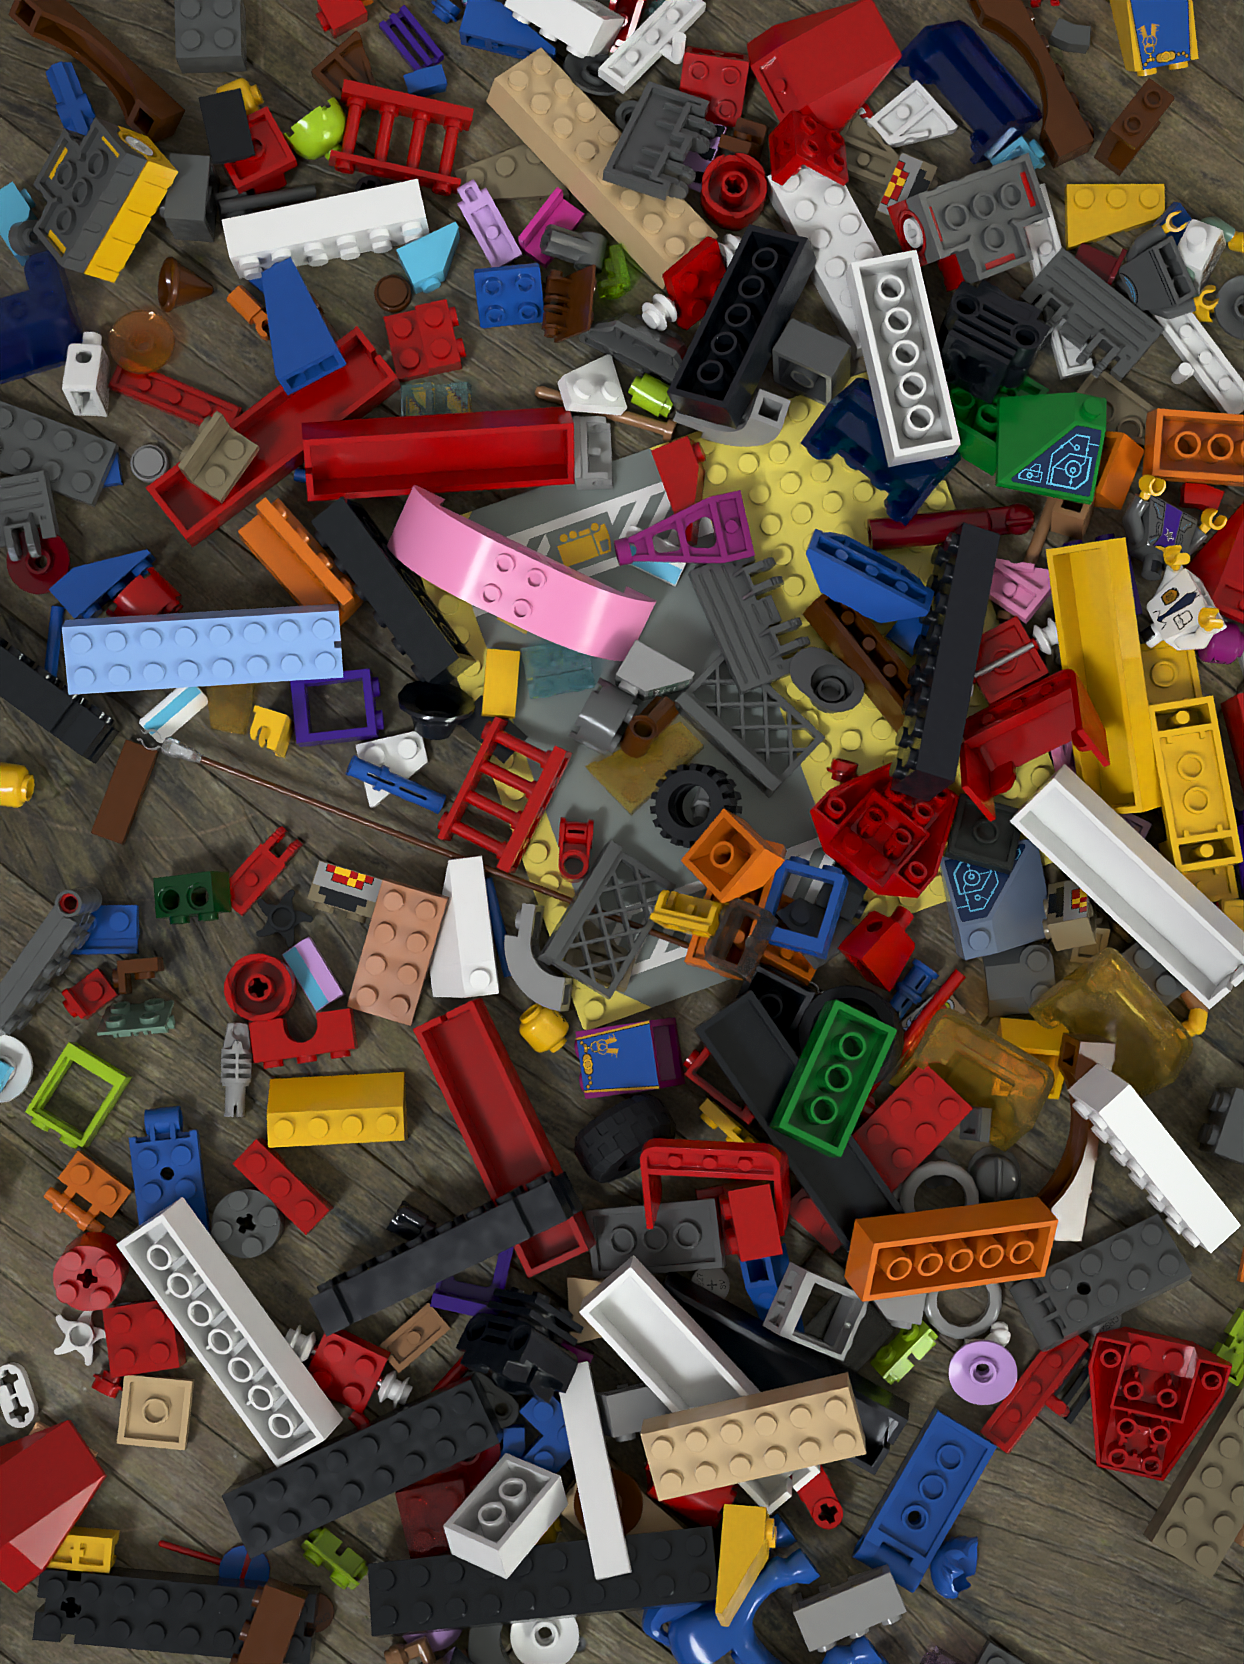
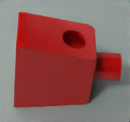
M900 905L897 906L890 917L872 911L846 937L838 949L867 982L890 992L915 949V943L905 932L914 919V915Z

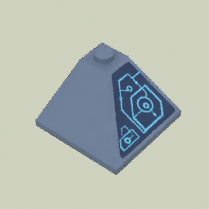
M1028 838L1018 842L1010 875L942 856L939 867L956 953L964 960L982 957L1046 938L1042 921L1047 919L1043 899H1047L1048 894L1039 849Z

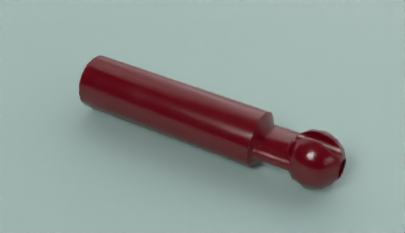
M1014 503L1009 506L993 508L981 506L868 519L867 533L869 547L875 551L942 544L946 540L947 535L950 532H954L963 522L1000 535H1022L1033 527L1035 517L1032 509L1024 503Z

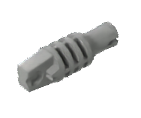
M227 1023L223 1048H221L220 1082H222V1086H225V1117H234V1105H236L237 1117L246 1116V1086H249V1083H251L252 1049L247 1023Z

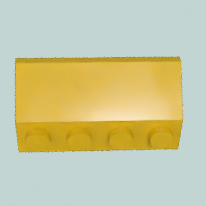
M405 1072L270 1079L267 1104L268 1148L407 1140Z

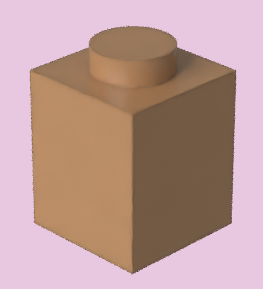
M1095 493L1093 502L1090 505L1057 498L1052 509L1051 531L1083 540L1093 516Z

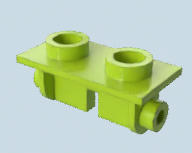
M923 1320L921 1325L912 1324L911 1329L901 1328L896 1337L877 1352L876 1357L870 1364L890 1385L895 1381L899 1383L914 1367L907 1357L912 1353L920 1360L936 1345L934 1341L938 1336Z
M326 1527L312 1530L309 1534V1537L313 1540L312 1543L306 1539L300 1545V1548L305 1551L303 1557L315 1567L319 1568L322 1565L332 1573L329 1578L344 1590L347 1587L351 1590L355 1589L360 1583L354 1578L357 1576L362 1580L367 1574L368 1567L365 1565L367 1561L349 1547L339 1557L335 1552L343 1542L327 1530Z

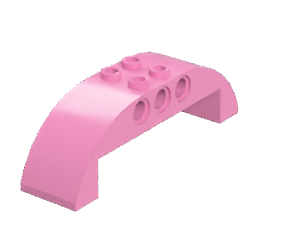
M416 485L413 486L387 544L390 552L405 566L448 593L546 640L594 657L624 661L635 640L638 641L657 600L627 586L624 593L613 589L442 507L444 498Z

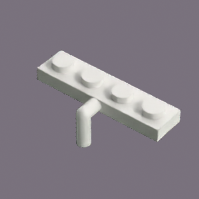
M666 0L598 68V77L624 94L662 55L674 64H681L684 60L686 35L684 32L705 12L706 3L702 0Z
M1191 312L1173 319H1165L1153 314L1151 319L1164 328L1162 334L1184 362L1172 374V382L1174 384H1181L1193 375L1221 413H1243L1244 381L1195 315Z

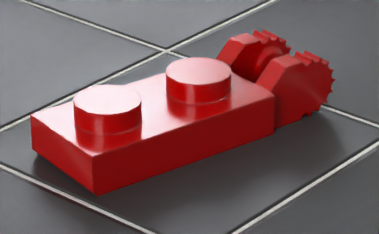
M283 826L276 829L264 844L260 843L229 878L231 907L241 916L247 913L285 870L286 864L303 846L297 839L286 848L279 858L276 857L271 850L284 839L287 830Z

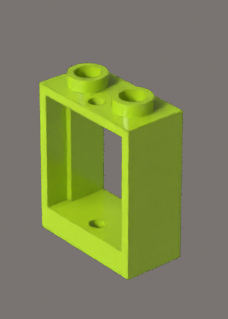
M68 1042L25 1113L33 1117L30 1122L40 1129L48 1132L51 1128L61 1134L59 1140L74 1149H77L78 1146L82 1148L88 1147L119 1100L132 1076L80 1044ZM73 1061L113 1085L84 1133L44 1109Z

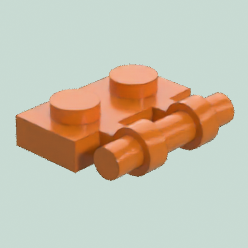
M80 1150L77 1151L58 1177L60 1181L68 1186L66 1190L61 1194L55 1188L50 1187L43 1197L53 1204L52 1208L59 1214L64 1212L76 1221V1226L83 1232L87 1230L89 1232H103L106 1227L96 1220L97 1217L103 1212L109 1218H114L134 1190ZM77 1194L92 1204L87 1212L72 1202Z

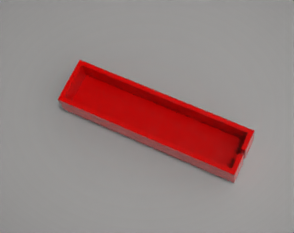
M358 326L336 342L347 365L290 395H287L283 387L279 385L229 423L232 429L258 445L260 450L223 503H220L190 483L178 467L180 462L146 487L147 491L192 548L304 463L301 423L361 419L401 388L397 375L381 355H377L376 349Z
M564 406L301 423L308 502L338 500L341 496L347 499L410 495L414 485L431 493L575 484L574 422L571 412L566 411Z
M482 998L471 1000L445 1013V1015L438 1016L413 1028L422 1051L495 1205H497L496 1198L520 1185H523L524 1189L527 1190L525 1184L533 1181L535 1178L553 1170L555 1176L563 1172ZM579 1211L570 1219L534 1235L513 1247L527 1277L530 1278L590 1250L597 1243L582 1211Z

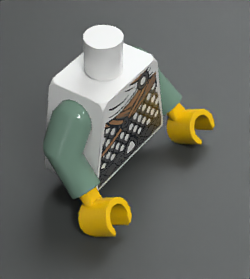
M1208 216L1200 221L1192 219L1177 246L1197 294L1192 296L1193 298L1200 296L1201 290L1205 287L1226 246V242H1228L1230 250L1244 253V232L1235 231L1234 227L1216 216ZM1198 306L1196 311L1192 312L1199 322H1213L1209 313H1214V308L1205 309Z

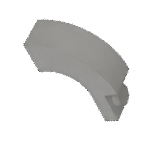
M522 903V910H518L515 919V927L519 930L518 936L505 935L504 940L506 962L512 978L518 987L534 1002L551 1010L569 1011L573 978L555 973L544 962L537 959L540 954L539 942L544 906Z

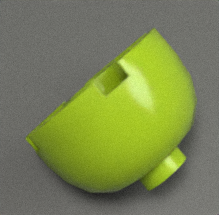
M335 97L327 100L331 105L329 108L325 105L323 107L320 105L291 127L294 132L292 136L289 132L283 134L289 147L300 157L307 160H316L325 156L329 161L331 149L341 152L342 146L340 143L344 138L347 116Z

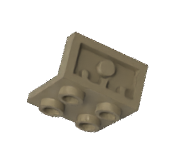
M216 411L212 417L207 416L198 429L199 436L193 445L188 444L182 450L179 456L180 463L178 467L190 483L220 503H223L260 448L232 429L223 414Z

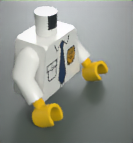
M1172 545L1165 548L1163 557L1167 566L1164 577L1155 595L1147 603L1146 608L1154 623L1142 630L1140 636L1150 648L1164 640L1176 650L1204 649L1214 634L1227 627L1219 613V608H1216L1201 579L1188 569H1183L1182 565L1190 562V556L1188 553H1180L1181 545Z

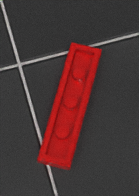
M123 357L120 358L108 385V388L112 391L199 427L207 416L212 417L216 411L223 414L228 424L239 417L243 411L242 407Z

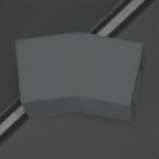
M1059 18L1048 43L1065 52L1086 54L1090 46L1091 26L1075 25Z

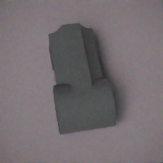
M549 224L546 226L541 237L540 248L542 254L573 263V267L577 270L594 264L596 265L595 274H598L603 269L608 239L598 233H577Z

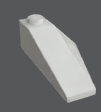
M482 855L448 860L442 895L449 897L429 965L433 997L468 998L498 994L500 985Z

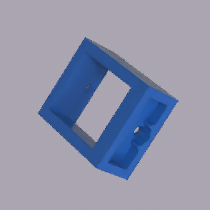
M791 856L790 860L785 859L775 872L756 936L763 943L826 960L849 881L842 874L843 871L837 867L823 865L822 869L809 866L810 862L806 859ZM788 873L833 884L818 938L772 926Z

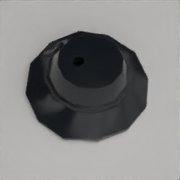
M419 680L407 683L397 696L400 709L411 715L415 732L421 737L430 740L449 738L456 726L463 723L466 718H469L475 712L473 698L461 688L450 683L443 686L428 683L426 680L424 682Z

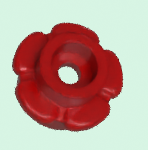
M832 758L831 766L827 767V771L832 773L831 779L845 783L852 778L859 777L857 774L859 764L840 758Z
M106 1369L103 1370L102 1374L94 1373L93 1377H95V1380L91 1387L96 1391L116 1399L120 1390L123 1391V1385L120 1384L122 1377L111 1378L110 1371Z

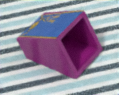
M676 1017L575 1032L574 1048L581 1067L579 1083L584 1092L585 1099L685 1084Z

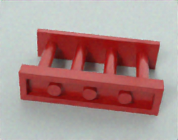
M344 79L340 102L346 103L349 111L341 152L331 149L328 165L334 166L336 171L344 174H353L356 171L400 182L418 179L419 186L432 188V192L442 196H450L451 193L457 194L456 188L460 187L461 179L451 177L459 133L463 130L469 131L474 109ZM366 108L378 110L379 114H381L373 159L354 155L361 114ZM398 115L411 118V121L414 122L406 166L386 162L394 118H397ZM430 123L443 125V128L446 130L438 173L419 169L426 127Z
M495 716L493 722L488 721L482 731L481 739L484 741L450 811H445L438 823L437 829L440 832L437 838L443 841H451L453 835L456 834L496 854V858L499 859L497 868L507 873H515L573 753L558 746H554L552 751L547 750L545 752L505 732L504 729L508 721ZM499 743L539 763L543 771L538 781L533 780L530 782L490 762L497 744ZM483 773L526 794L525 798L529 800L524 810L515 812L475 792ZM468 804L511 824V828L514 831L509 841L505 840L502 843L460 822Z

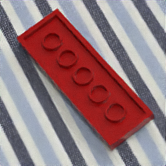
M923 1060L852 1133V1136L892 1193L969 1114L973 1107ZM801 1187L791 1197L789 1214L833 1255L842 1244Z

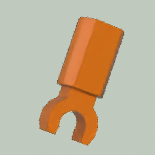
M243 285L237 286L228 295L227 302L249 324H255L258 335L263 340L268 341L270 338L263 330L264 326L268 324L267 314L265 313L266 308Z

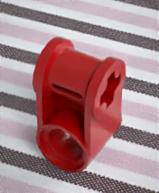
M566 817L560 818L558 866L559 873L566 882L578 883L584 880L588 873L590 849H592L593 819H589L588 822L567 821ZM571 858L579 859L583 864V869L578 874H569L564 869L565 862Z
M820 1464V1473L798 1490L797 1493L801 1501L807 1506L815 1523L823 1529H833L841 1523L843 1509L832 1489V1484ZM825 1503L829 1508L835 1506L831 1511L833 1516L830 1519H827L824 1515L818 1517L822 1512L820 1506Z

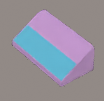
M308 936L282 954L316 1012L345 995V992L311 937Z

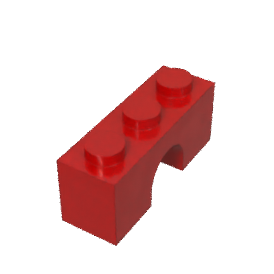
M347 1008L316 1013L317 1031L306 1042H298L291 1037L288 1031L287 1018L249 1023L254 1063H263L264 1069L284 1066L283 1060L297 1058V1064L317 1061L318 1054L330 1053L331 1059L350 1057V1050L358 1049L353 1009Z
M263 1138L256 1139L233 1162V1165L263 1194L269 1197L275 1206L305 1235L309 1234L334 1208L310 1184L308 1185L298 1178L285 1164V1160L273 1148H268V1143Z

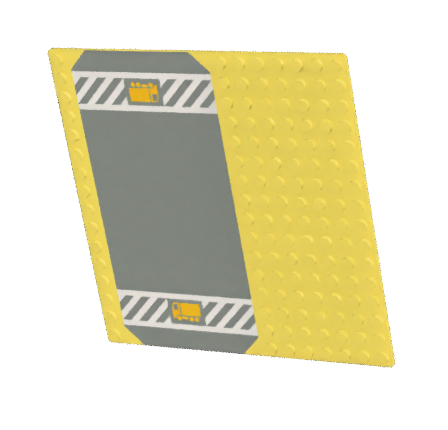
M867 372L850 377L832 409L803 395L788 399L791 402L782 430L773 441L767 444L739 447L701 438V431L686 435L694 440L695 443L700 442L706 456V461L702 462L705 470L702 500L741 490L755 553V563L773 557L776 565L772 569L751 576V580L756 585L772 577L782 576L783 585L756 596L757 600L769 595L772 596L782 619L781 623L800 617L802 625L797 630L777 637L780 646L799 637L808 636L811 644L805 648H822L833 654L802 615L815 599L823 594L820 592L806 555L808 544L815 529L822 530L824 533L843 534L869 547L868 519L956 509L937 458L888 467ZM670 442L612 461L613 489L577 490L576 483L541 486L461 515L624 593L627 586L657 600L638 641L694 672L692 683L722 653L688 576L689 571L707 564L687 563L676 587L628 564L619 566L616 559L614 540L625 538L630 525L644 530L674 515L651 450ZM703 517L700 518L697 545L692 547L711 548L716 543L712 521L709 518ZM669 529L655 535L680 547L677 532L674 529ZM937 545L877 552H881L882 555L905 566L926 586L928 578L933 574L934 564H931V557ZM421 577L427 595L476 660V663L457 677L460 688L472 697L474 702L481 695L483 696L487 648L520 651L515 719H508L528 736L525 742L545 752L547 750L552 751L554 746H558L573 753L522 858L530 882L573 898L583 880L578 883L566 882L559 873L560 847H558L561 817H566L567 821L588 822L589 819L594 820L589 870L602 848L612 840L623 847L621 851L675 884L676 887L673 891L704 899L707 887L680 861L690 848L676 846L670 843L671 839L663 838L660 834L662 828L655 827L652 821L657 818V815L650 813V806H655L656 800L651 799L652 792H658L660 789L656 786L659 779H666L667 777L664 773L670 769L677 770L676 766L694 763L716 767L717 770H723L728 774L726 778L733 779L737 786L733 788L734 791L741 794L742 799L737 800V806H742V814L737 813L736 815L744 819L764 840L783 844L787 850L786 860H790L791 856H796L810 862L809 866L822 869L823 865L832 866L835 860L823 851L810 810L829 789L843 784V782L831 779L832 773L827 771V767L831 766L832 758H840L859 764L857 774L861 776L891 763L897 757L899 746L895 745L897 733L865 693L860 703L851 710L834 714L824 713L812 705L809 697L795 686L790 675L769 683V685L822 733L825 739L769 798L680 714L650 746L645 756L633 758L626 755L620 747V742L613 754L606 751L603 756L568 736L572 730L578 733L580 727L574 724L591 692L594 690L600 692L602 686L597 684L599 678L615 685V676L623 661L607 660L580 653L546 640L529 631L527 634H524L497 620V616L448 593ZM990 599L988 600L982 634L1000 625L999 621L996 620L997 616ZM868 618L910 670L915 664L917 654L910 657L885 637L897 621L878 623ZM800 650L783 656V660L793 657ZM724 661L719 666V679H733ZM715 671L707 680L715 679ZM973 684V696L970 697L967 718L989 707L977 684ZM701 685L693 693L702 703H716L715 685ZM720 685V702H739V692L736 685ZM757 688L744 693V702H762V690ZM683 691L675 692L661 697L667 696L674 702ZM767 695V702H774V701ZM636 698L633 703L639 706L633 717L639 715L653 699L642 701ZM763 707L744 708L745 725H763ZM768 707V725H787L786 712L781 707ZM709 708L716 715V708ZM721 708V720L727 726L740 725L739 708ZM791 718L792 725L798 724L794 719ZM623 721L617 732L623 735L628 723ZM764 730L745 731V743L750 748H764ZM768 730L769 748H788L787 730ZM792 730L793 748H806L814 740L805 730ZM733 731L740 737V731ZM514 752L504 764L493 754L490 758V762L530 782L533 780L538 781L543 771L539 763L517 752ZM1047 752L1016 767V780L1012 788L1005 793L994 796V802L1019 809L1056 773L1049 753ZM769 753L770 766L781 775L788 768V753ZM793 753V761H794L801 753ZM758 754L765 761V754ZM960 758L955 782L948 786L958 796H960V793L966 794L961 786ZM493 778L502 805L515 812L523 811L529 800L525 798L526 794ZM699 786L692 788L686 794L683 801V814L686 820L693 826L698 825L693 822L694 813L691 805ZM1021 833L1019 840L1027 839V837ZM947 839V842H946V845H945V849H944V852H943V856H945L948 839ZM1039 849L1042 866L1053 863ZM571 858L565 862L564 869L567 873L575 875L582 871L583 864L579 859ZM620 862L615 870L618 883L623 884L635 881L632 868ZM940 867L937 876L918 898L877 895L867 888L863 899L867 900L868 904L860 919L854 917L850 923L858 926L872 911L890 917L898 905L906 908L911 913H915L945 902L946 897ZM788 873L782 893L794 900L801 897L813 904L824 882ZM640 874L641 879L646 878L645 876ZM611 879L606 887L613 886ZM654 882L643 884L647 902L657 900L660 892L664 889ZM637 886L620 889L625 907L641 904ZM533 890L538 905L544 906L543 919L549 936H551L569 903ZM614 891L601 894L599 897L601 909L605 911L619 909ZM655 905L648 907L650 914L654 909ZM642 908L626 912L629 920L642 925L645 924L646 921ZM604 917L606 929L610 935L625 932L623 924ZM598 919L590 920L600 929ZM654 923L652 929L689 943L691 941V934L666 929L657 923ZM638 934L632 935L633 941L636 940ZM648 934L634 957L635 962L624 993L615 990L612 997L608 1000L573 978L571 997L583 1029L590 1030L722 983L731 978L720 976L716 972L687 965L684 960L688 949ZM626 936L614 939L618 946L624 947L629 952ZM563 973L565 977H571L570 975Z

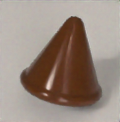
M167 257L162 263L158 278V301L164 312H171L173 309L213 294L214 288L210 283L180 264L174 257Z

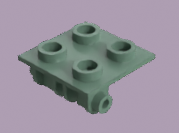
M152 998L139 1004H130L127 1001L113 1003L105 1010L97 1030V1036L113 1035L114 1038L132 1036V1032L134 1036H138L139 1032L142 1031L144 1035H148L149 1031H151V1034L168 1033L169 1029H175L174 1015L170 1016L174 1000L164 1001L162 998Z

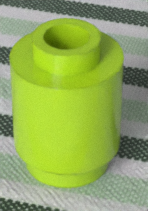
M645 373L643 378L636 376L628 391L633 396L631 403L657 417L662 415L668 418L674 407L667 394L670 385L648 373Z

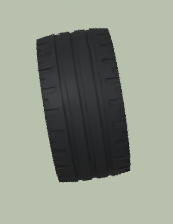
M855 985L837 986L819 994L809 1004L808 1008L805 1009V1013L800 1020L798 1041L801 1053H803L825 1002L837 999L847 1005L856 1004L864 1006L874 1012L879 1021L897 1029L874 1084L885 1079L897 1066L904 1046L902 1023L893 1006L876 992Z

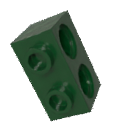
M206 871L153 878L156 918L169 919L170 925L190 923V917L198 916V921L219 920V914L232 912L229 872ZM208 892V901L206 902V893ZM178 895L180 899L179 905L177 904Z

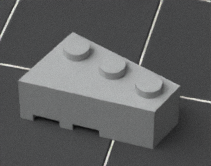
M626 1383L617 1385V1389L596 1392L604 1435L615 1438L616 1442L636 1438L635 1432L641 1431L643 1419L672 1413L645 1383L628 1386Z
M888 1564L849 1576L847 1582L832 1588L830 1583L819 1586L820 1593L804 1599L801 1592L791 1595L793 1614L809 1652L816 1649L818 1652L830 1650L842 1638L850 1636V1639L859 1638L867 1634L871 1626L878 1623L890 1625L902 1618L901 1614L907 1611Z

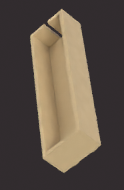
M539 48L494 79L486 102L662 290L666 288L662 277L666 270L707 236L714 239L719 237L684 199L680 200L667 196L664 201L603 180V171L622 133L542 48Z

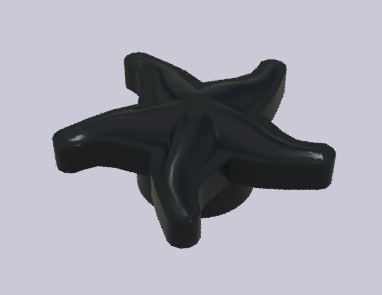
M293 889L284 895L278 905L267 904L263 899H258L259 907L268 918L264 928L256 932L258 937L270 936L278 932L286 939L287 947L292 948L295 936L294 927L302 922L311 923L313 921L312 916L294 910L292 899L295 891Z

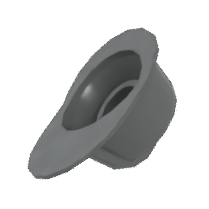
M808 647L797 652L790 662L789 673L793 683L802 693L809 697L812 705L819 711L834 714L851 710L860 703L864 695V684L861 677L830 652L822 648Z
M998 1146L984 1147L977 1151L969 1161L967 1173L972 1176L979 1191V1204L1020 1199L1021 1171L1015 1156L1007 1149Z

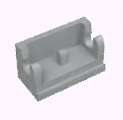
M573 416L576 489H613L611 424L606 423V417Z

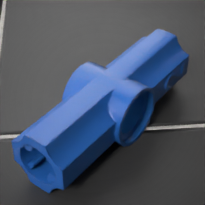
M61 61L55 63L45 72L57 101L55 106L64 128L86 136L90 130V125L96 117L87 94L83 92L72 62Z

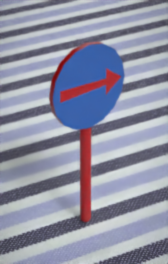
M164 1540L158 1542V1545L162 1548L219 1565V1576L222 1578L268 1581L270 1564L267 1556L263 1553L250 1559L244 1544L231 1548L221 1559Z

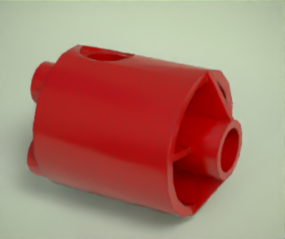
M647 1461L644 1466L648 1482L646 1494L658 1501ZM739 1484L659 1502L702 1527L712 1526L716 1529L722 1517L720 1510L724 1509V1504L732 1505L737 1495V1492L732 1488H736Z

